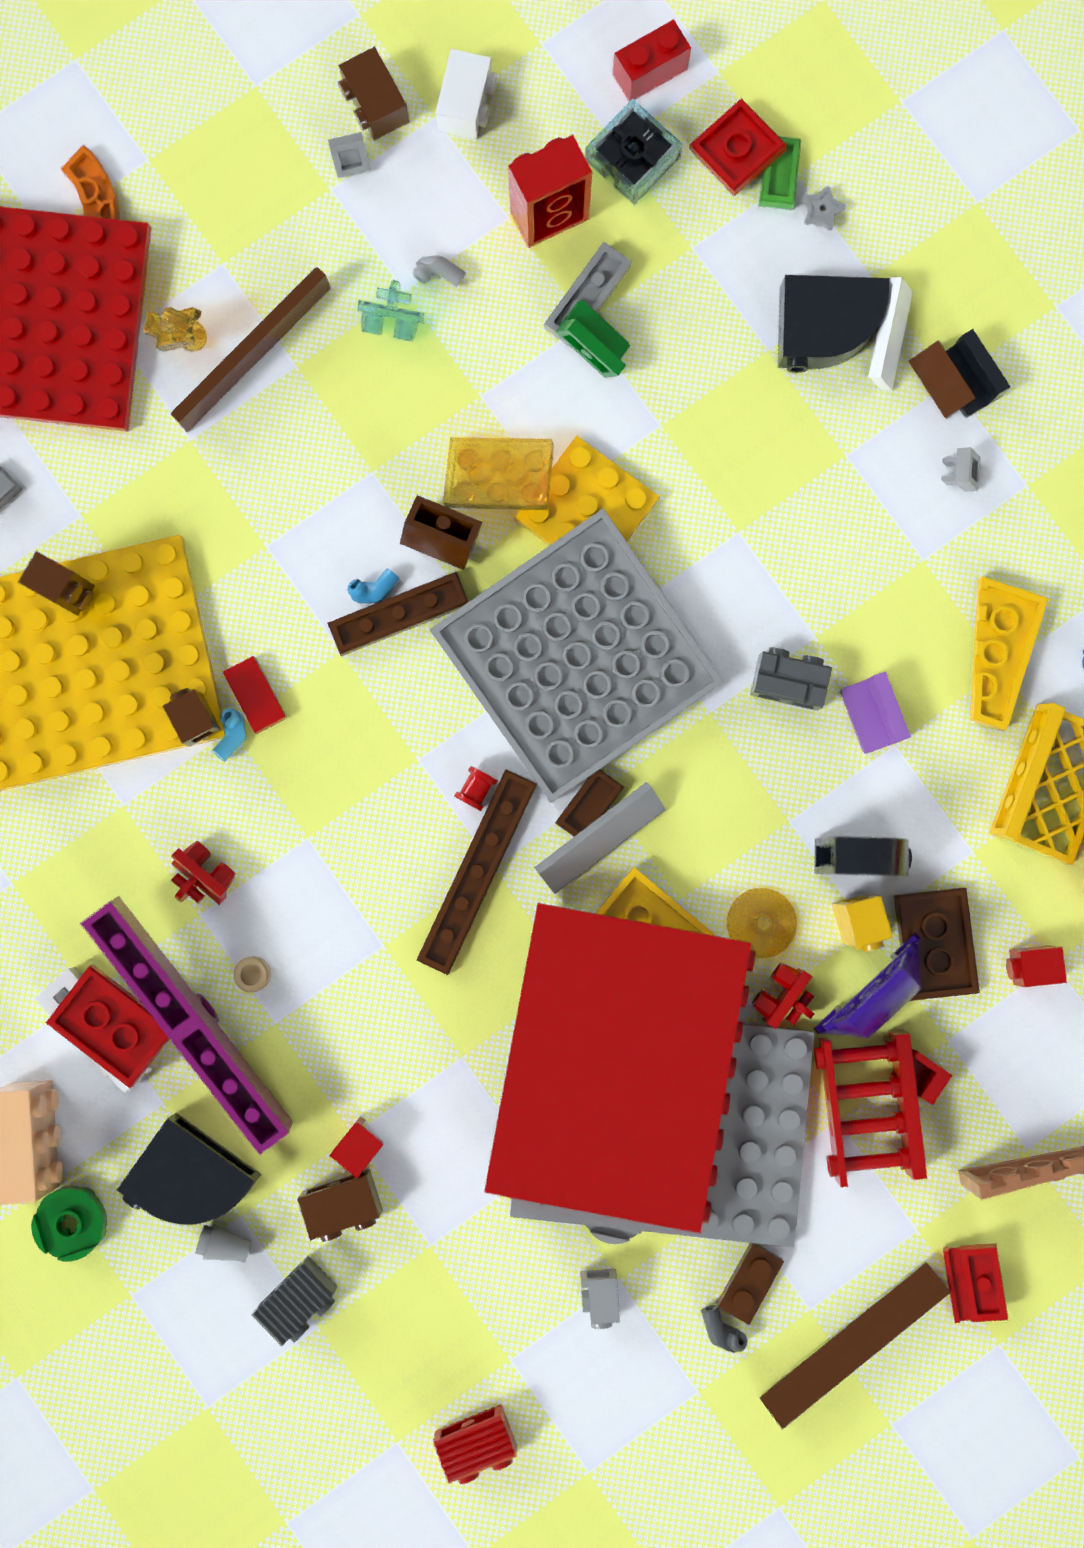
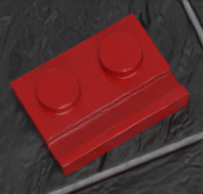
M997 1244L964 1245L957 1248L943 1247L955 1323H960V1321L986 1322L1009 1320Z

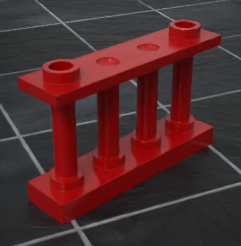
M903 1029L888 1031L889 1040L885 1041L884 1045L832 1050L831 1041L827 1038H818L819 1048H814L817 1070L822 1069L832 1151V1155H827V1168L829 1176L835 1177V1181L840 1187H848L846 1172L900 1167L913 1180L928 1179L910 1033ZM887 1059L888 1062H892L895 1076H889V1080L836 1086L834 1064ZM891 1095L892 1098H897L898 1112H894L893 1116L840 1121L838 1100ZM896 1131L897 1134H901L902 1148H898L897 1152L853 1157L844 1156L842 1136Z

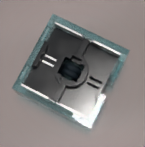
M632 98L585 147V158L588 164L604 178L608 175L614 178V187L635 205L679 160L683 143Z

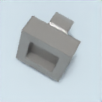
M362 132L328 140L338 178L371 170Z
M971 447L957 448V458L947 456L942 459V463L945 466H955V472L949 476H941V481L950 486L957 484L964 492L978 491L980 456Z

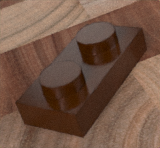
M749 1243L719 1297L717 1306L750 1325L784 1263L783 1259L757 1243Z

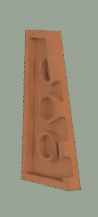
M1084 1146L958 1170L962 1186L983 1200L1038 1184L1063 1180L1075 1174H1084Z

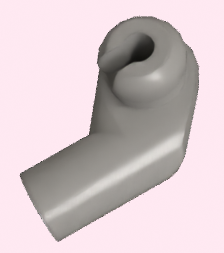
M443 256L421 257L416 262L417 266L413 270L414 278L421 283H427L431 276L440 275L455 287L460 284L466 272Z

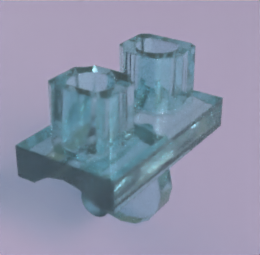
M392 280L389 289L377 287L376 298L387 300V305L358 300L357 311H362V332L382 335L384 317L396 318L393 338L413 341L418 323L424 322L425 313L397 307L399 302L410 305L412 294L400 292L401 283L398 280Z

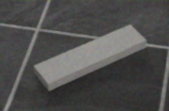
M645 782L534 868L552 892L556 894L666 809L653 788Z

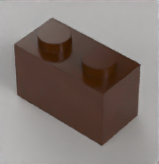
M375 46L338 65L342 80L338 81L341 93L347 102L353 101L357 108L353 112L362 131L368 129L374 141L410 122L407 104Z
M417 495L404 522L400 544L465 570L476 544L482 521Z
M35 551L18 580V583L77 616L81 610H85L90 605L94 596L92 592L95 588L94 584L38 551Z
M370 1169L363 1171L358 1178L350 1175L304 1190L297 1198L310 1241L321 1238L322 1242L333 1240L342 1235L341 1230L355 1226L356 1231L369 1228L376 1224L375 1219L379 1218L383 1211Z

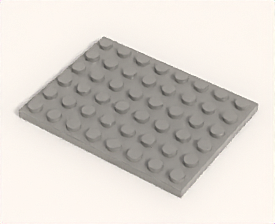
M743 1023L740 1043L734 1042L732 1057L737 1058L735 1075L733 1079L728 1078L725 1092L730 1093V1106L728 1114L721 1115L719 1129H724L723 1145L721 1151L715 1150L713 1165L718 1166L715 1187H709L707 1201H711V1214L708 1224L702 1223L701 1234L514 1198L511 1200L510 1217L794 1247L814 1032L782 1027L774 1029L772 1026Z

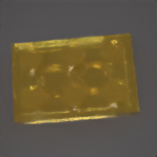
M450 437L443 494L444 506L448 508L548 510L554 451L552 439Z

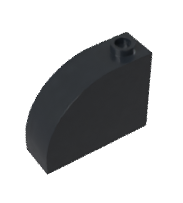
M785 275L780 286L778 368H787V371L791 373H802L808 369H823L839 365L858 354L870 341L884 317L889 299V278Z
M827 837L815 839L814 874L908 876V869H910L912 863V852L909 848L908 839L875 837Z
M175 1113L164 1122L117 1188V1191L123 1195L122 1199L134 1209H143L150 1215L169 1223L193 1225L209 1222L233 1209L252 1189L262 1174Z

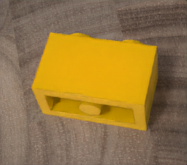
M864 894L832 903L843 944L853 946L855 950L862 949L863 952L884 947L883 940L893 938L881 895Z

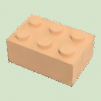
M53 1080L11 1083L0 1087V1205L37 1202L57 1189L62 1181L63 1165L61 1161H58L57 1147L61 1141V1131L59 1125H55V1111L58 1108L59 1098L57 1090L53 1089Z

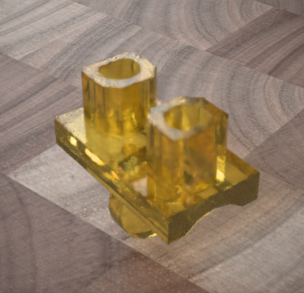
M167 307L164 308L161 314L153 311L148 313L143 333L156 338L155 348L165 352L183 348L186 351L194 352L201 350L207 342L206 330L197 321L201 317L202 311L194 307L180 311Z

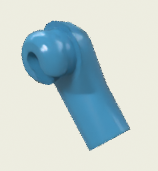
M386 568L375 582H361L359 579L351 581L347 591L351 599L359 604L378 603L387 596L400 578Z

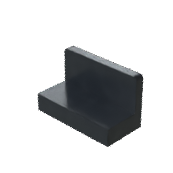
M973 329L963 334L954 346L946 350L977 398L960 410L964 417L968 418L993 403L1011 387Z

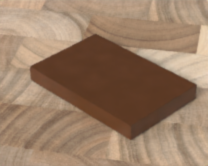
M967 888L894 895L900 946L915 932L920 936V978L922 989L909 1001L980 993Z

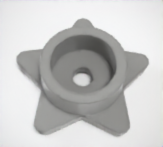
M826 186L819 195L805 194L802 197L808 209L804 224L824 226L829 231L833 229L834 216L846 208L844 203L833 199L829 186ZM820 206H824L826 210L821 211Z

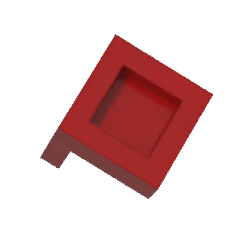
M912 1049L917 1095L933 1105L953 1075L918 1051ZM894 1071L891 1072L890 1076H895Z
M361 1116L329 1155L356 1178L359 1177L384 1144L380 1138L363 1125L366 1120Z

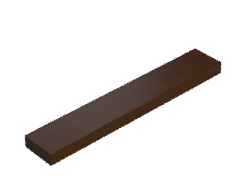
M318 267L314 268L171 412V416L187 433L331 289L326 274Z
M505 769L416 961L449 975L537 783Z
M926 1262L760 1397V1400L783 1430L951 1293L950 1290Z

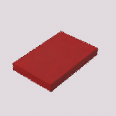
M89 965L46 1021L48 1026L128 1088L134 1087L170 1040L141 1001L95 965Z

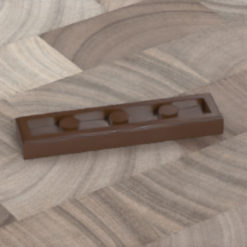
M454 572L330 621L327 624L339 654L344 656L455 612L469 601L457 572Z

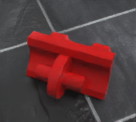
M199 841L194 842L184 851L178 848L171 855L174 859L171 865L188 879L186 880L179 873L172 878L171 881L180 888L175 898L179 902H183L190 897L199 904L205 895L196 889L198 887L220 905L226 899L227 889L233 882L236 873L222 862L211 874L205 871L201 866L209 859L211 853Z
M780 962L770 978L784 987L777 999L761 989L751 1002V1005L764 1016L762 1020L774 1029H777L791 1007L793 1009L786 1020L793 1025L796 1024L802 1014L812 1019L815 1013L808 1009L807 1006L814 998V995L806 990L799 1001H797V998L813 976L798 968L796 970Z

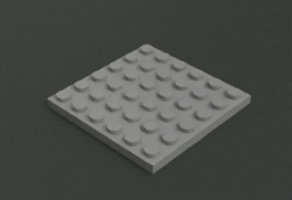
M604 508L429 629L550 803L724 683Z

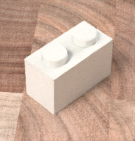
M455 49L450 50L435 112L438 131L477 139L480 126L486 127L489 106L485 104L488 94H494L497 73L492 72L491 57Z

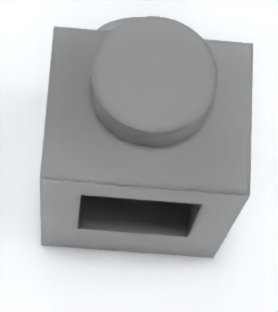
M616 1270L580 1271L581 1288H588V1290H581L583 1313L590 1312L591 1327L594 1329H607L612 1327V1323H620Z

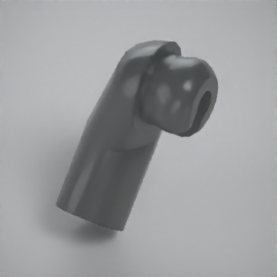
M709 1305L701 1309L708 1337L713 1345L733 1353L741 1352L746 1348L748 1343L746 1335L737 1328L722 1322L717 1305Z

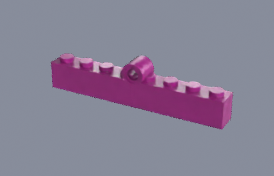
M120 896L111 900L81 922L82 927L258 1154L261 1155L289 1134L293 1123L292 1119L218 1025L219 1018L214 1008L201 994H194Z

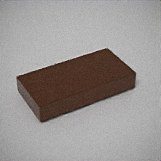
M939 340L908 361L945 419H948L977 399Z
M599 769L587 778L555 824L575 837L607 812L624 786Z

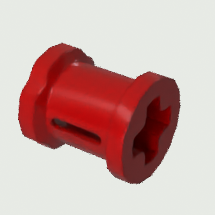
M470 766L468 769L470 775L461 791L456 792L454 797L481 811L483 809L481 803L491 785H496L498 780Z

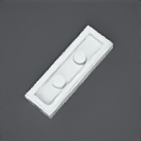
M892 277L889 280L888 305L879 325L868 375L880 390L892 391L913 295L912 290L902 277Z

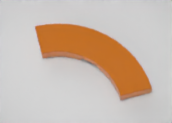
M83 144L60 169L75 186L83 206L84 216L120 220L118 201L112 183L101 163Z

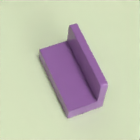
M886 671L840 690L841 697L864 754L911 738Z

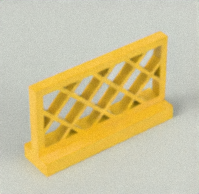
M1055 703L1036 704L989 834L1000 839L1010 840L1065 864L1073 865L1084 835V788H1081L1074 771L1083 768L1084 761L1072 766L1066 748L1079 743L1084 755V719L1066 712L1065 707ZM1062 720L1071 723L1076 738L1065 743L1062 742L1058 732ZM1058 752L1065 770L1051 776L1046 764L1049 756ZM1067 775L1073 793L1060 798L1053 781ZM1046 785L1052 803L1039 808L1034 796L1038 788ZM1076 798L1080 806V812L1077 818L1069 821L1063 804ZM1055 808L1062 825L1048 831L1041 814ZM1034 818L1041 835L1030 840L1020 836L1025 822ZM1065 831L1069 841L1064 854L1056 851L1051 836ZM1044 841L1045 846L1039 844V842Z

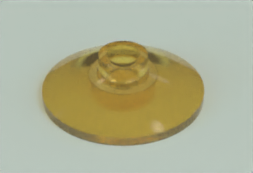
M754 888L745 891L733 901L728 910L726 925L731 939L752 943L751 950L756 952V958H769L783 952L791 944L797 929V918L792 904L781 893L768 888ZM763 916L767 917L770 922L766 930L759 929L757 925L759 918Z

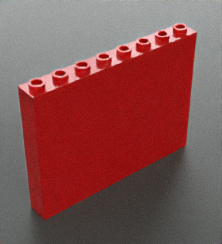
M537 903L484 1193L701 1234L702 1223L708 1224L711 1214V1201H707L709 1187H715L718 1166L713 1165L715 1150L721 1151L724 1140V1129H719L721 1115H727L730 1106V1093L725 1092L728 1078L733 1079L736 1071L737 1058L732 1057L734 1042L740 1043L742 1037L743 1022L738 1021L740 1007H746L749 997V986L744 984L747 971L752 972L755 963L756 952L751 950L752 943Z

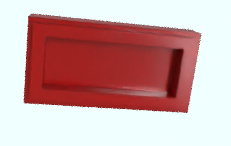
M252 656L223 671L255 734H259L287 719L256 657Z

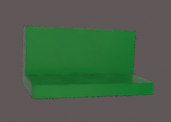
M584 300L577 301L555 333L604 378L619 376L626 366L621 361V358L629 349V342Z

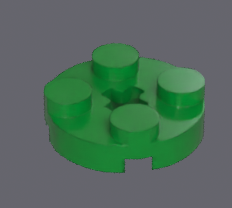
M77 1186L62 1187L44 1197L40 1202L31 1222L32 1236L37 1247L45 1254L49 1253L57 1257L58 1259L56 1260L63 1262L76 1261L91 1253L106 1235L107 1215L102 1202L91 1188H80ZM66 1214L76 1218L78 1225L75 1226L76 1232L71 1233L69 1228H62L61 1222L66 1219Z

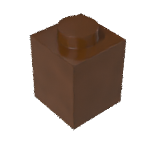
M189 688L182 689L170 696L171 702L163 705L180 741L184 745L191 747L221 731L203 693L195 689L191 691Z

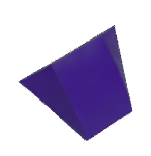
M915 932L890 955L893 961L843 1008L837 1005L813 1030L817 1034L870 1038L922 989L920 978V936Z

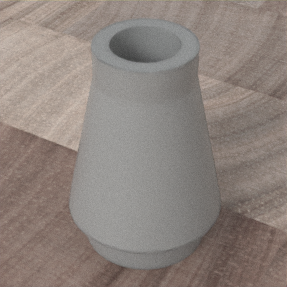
M213 1224L212 1227L204 1225L195 1254L202 1255L203 1260H226L245 1263L251 1241L243 1239L216 1224Z

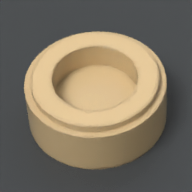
M256 956L242 959L234 969V981L245 992L252 993L263 989L271 978V970L268 963Z

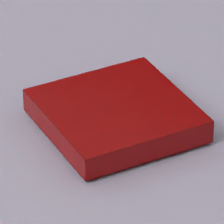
M742 98L689 144L690 151L734 197L787 150L786 143Z

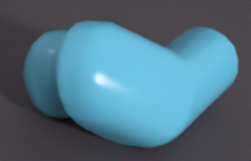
M227 708L222 711L220 721L223 723L225 737L212 750L223 762L246 739L244 718L240 712L233 708Z

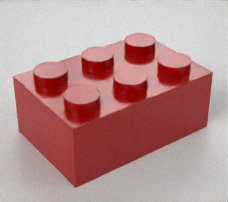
M573 134L564 139L561 137L555 138L548 142L543 149L533 154H521L513 160L512 164L508 165L510 213L528 248L589 220L592 170Z

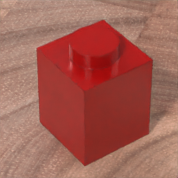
M1048 945L1009 950L1010 958L1006 960V970L1009 979L1013 980V985L1025 988L1067 983L1063 947Z

